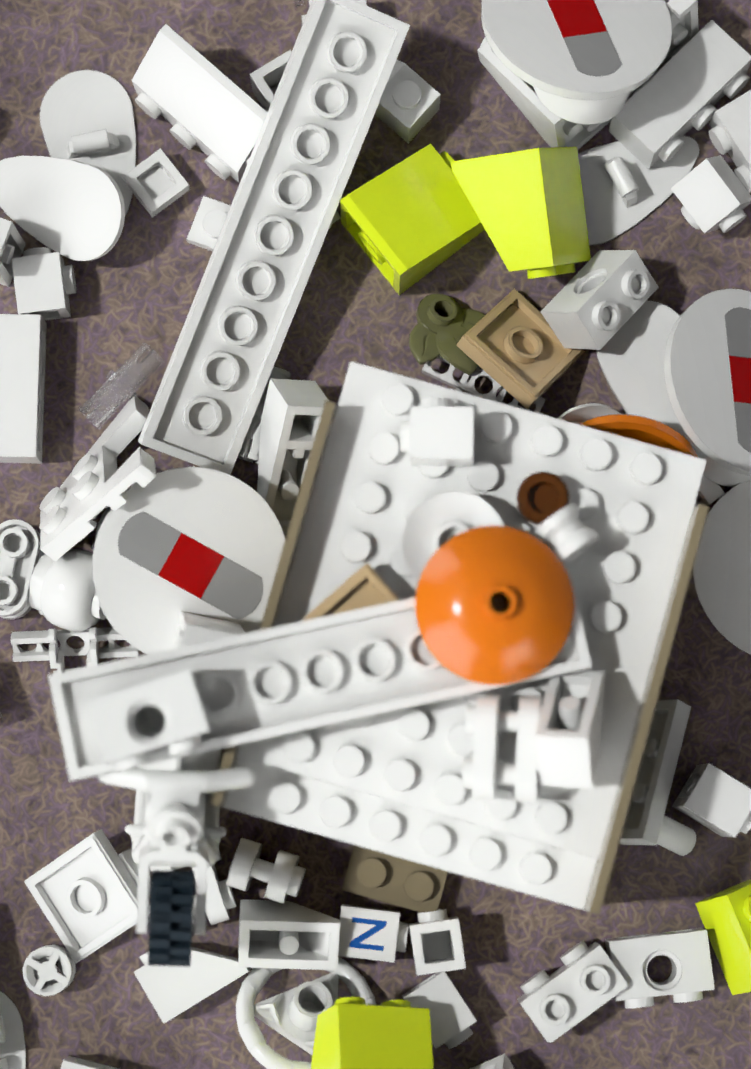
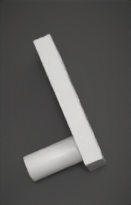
M678 699L660 700L656 703L619 844H658L680 856H685L695 846V831L664 815L691 706Z

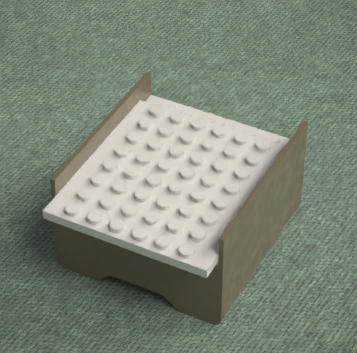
M350 361L337 409L336 403L325 400L259 630L300 622L366 563L373 568L400 600L415 597L418 580L412 575L405 562L402 551V535L405 524L413 510L421 502L435 494L446 491H463L474 494L485 500L496 510L504 526L516 528L533 535V532L540 525L528 522L519 513L516 504L518 489L524 479L531 474L537 472L555 474L567 486L569 504L574 503L580 510L579 519L586 527H593L599 535L595 543L566 564L570 566L592 668L583 670L604 671L605 677L601 752L593 787L564 788L540 785L538 803L516 802L514 785H498L496 800L473 799L472 789L463 787L465 756L473 757L474 735H466L467 704H476L479 693L500 694L502 710L518 711L521 695L543 696L544 700L550 678L547 677L225 747L219 770L249 767L254 770L256 780L248 788L213 792L209 804L354 844L342 890L413 911L430 912L438 910L449 871L600 915L709 509L708 506L701 504L694 508L707 460ZM428 398L453 400V406H474V466H412L410 452L400 451L401 421H410V406H422V400ZM501 732L500 763L516 764L517 732Z

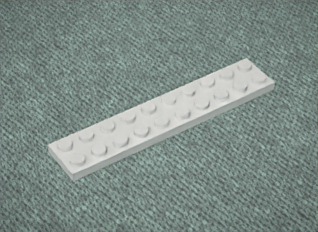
M312 0L138 439L141 445L203 468L231 474L409 30V24L355 0Z
M569 564L563 565L570 578L574 595V618L567 641L554 660L544 669L527 679L511 684H478L460 678L443 667L430 653L421 637L415 615V597L48 675L69 779L73 781L118 771L116 762L107 765L103 763L85 701L189 668L210 731L199 735L202 742L201 746L171 755L168 745L148 751L150 762L142 765L592 668ZM494 593L490 599L491 608L497 613H504L509 605L507 597L501 593ZM153 706L141 708L134 717L135 731L144 738L158 736L165 727L164 714Z

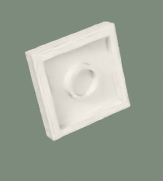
M102 829L94 832L24 881L75 963L83 960L136 924L138 886ZM148 903V916H149V915H150V912H149V910H150V905H149V903Z

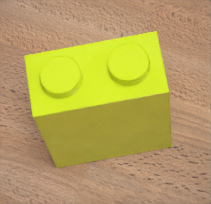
M432 144L422 148L340 200L342 225L398 295H401L485 230L452 172L451 162L454 161L453 158L446 151L439 154Z
M577 147L535 148L451 162L454 176L509 272L527 270L528 279L574 273V263L591 259Z
M343 997L335 1000V1005L317 1016L311 1069H433L430 1009L413 1008L408 1000H389L382 1002L381 1005H366L365 999L362 997Z

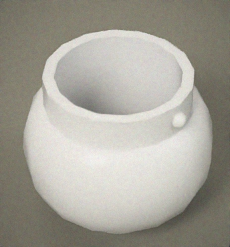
M71 549L57 561L44 554L35 566L29 583L28 602L31 608L38 610L39 614L44 615L46 620L53 625L75 632L84 631L96 625L100 619L105 620L106 616L100 607L93 584V554L81 549Z

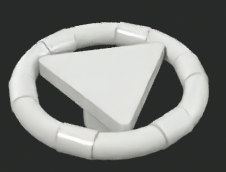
M339 956L338 970H326L330 974L304 982L298 987L256 1004L255 999L270 977L282 969L253 968L240 987L236 1002V1019L238 1031L249 1053L267 1069H311L312 1062L292 1061L275 1052L267 1044L254 1016L313 1056L317 1016L335 1005V1000L338 999L339 979L347 985L352 997H362L365 999L366 1005H376L375 996L364 976Z

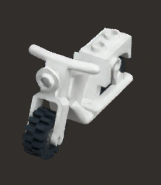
M222 748L138 766V768L133 767L121 772L114 771L97 775L98 779L103 783L136 789L134 824L127 825L125 831L130 834L132 858L138 864L136 933L147 934L149 923L148 966L190 967L192 924H195L194 935H205L207 869L217 861L218 845L221 837H224L227 833L225 828L219 827L220 807L209 804L213 792L251 787L256 780L254 770L249 767L219 770ZM149 866L197 867L195 914H193L194 871L152 870L150 910L148 912Z

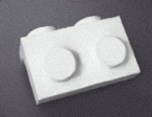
M584 941L579 942L560 957L564 963L562 967L549 976L543 969L520 986L525 994L517 999L549 1043L555 1041L627 988L626 980L597 942H594L589 947Z

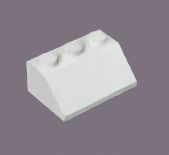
M165 24L158 32L132 79L136 94H138L135 102L153 119L162 115L173 125L170 129L171 134L187 149L191 150L196 145L208 156L205 160L206 165L223 180L231 176L240 184L247 166L246 160L252 154L268 112Z

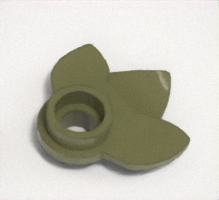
M439 293L427 295L417 307L416 318L418 324L409 335V347L414 358L420 365L435 360L440 355L455 368L467 375H472L478 365L456 345L462 336L485 315L476 310L461 308L458 302L447 295ZM435 311L442 312L447 317H442L438 315Z

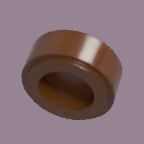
M549 472L531 474L524 479L516 495L518 511L528 522L541 525L549 517L569 504V492L566 484L561 478Z

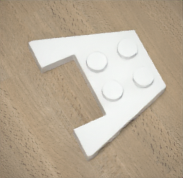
M135 395L126 403L87 454L78 461L60 487L53 488L40 504V550L54 561H57L96 528L97 523L93 520L107 505L116 511L125 504L128 496L124 492L132 484L137 482L144 488L156 477L155 459L140 447L117 470V456L142 431L149 414V407Z

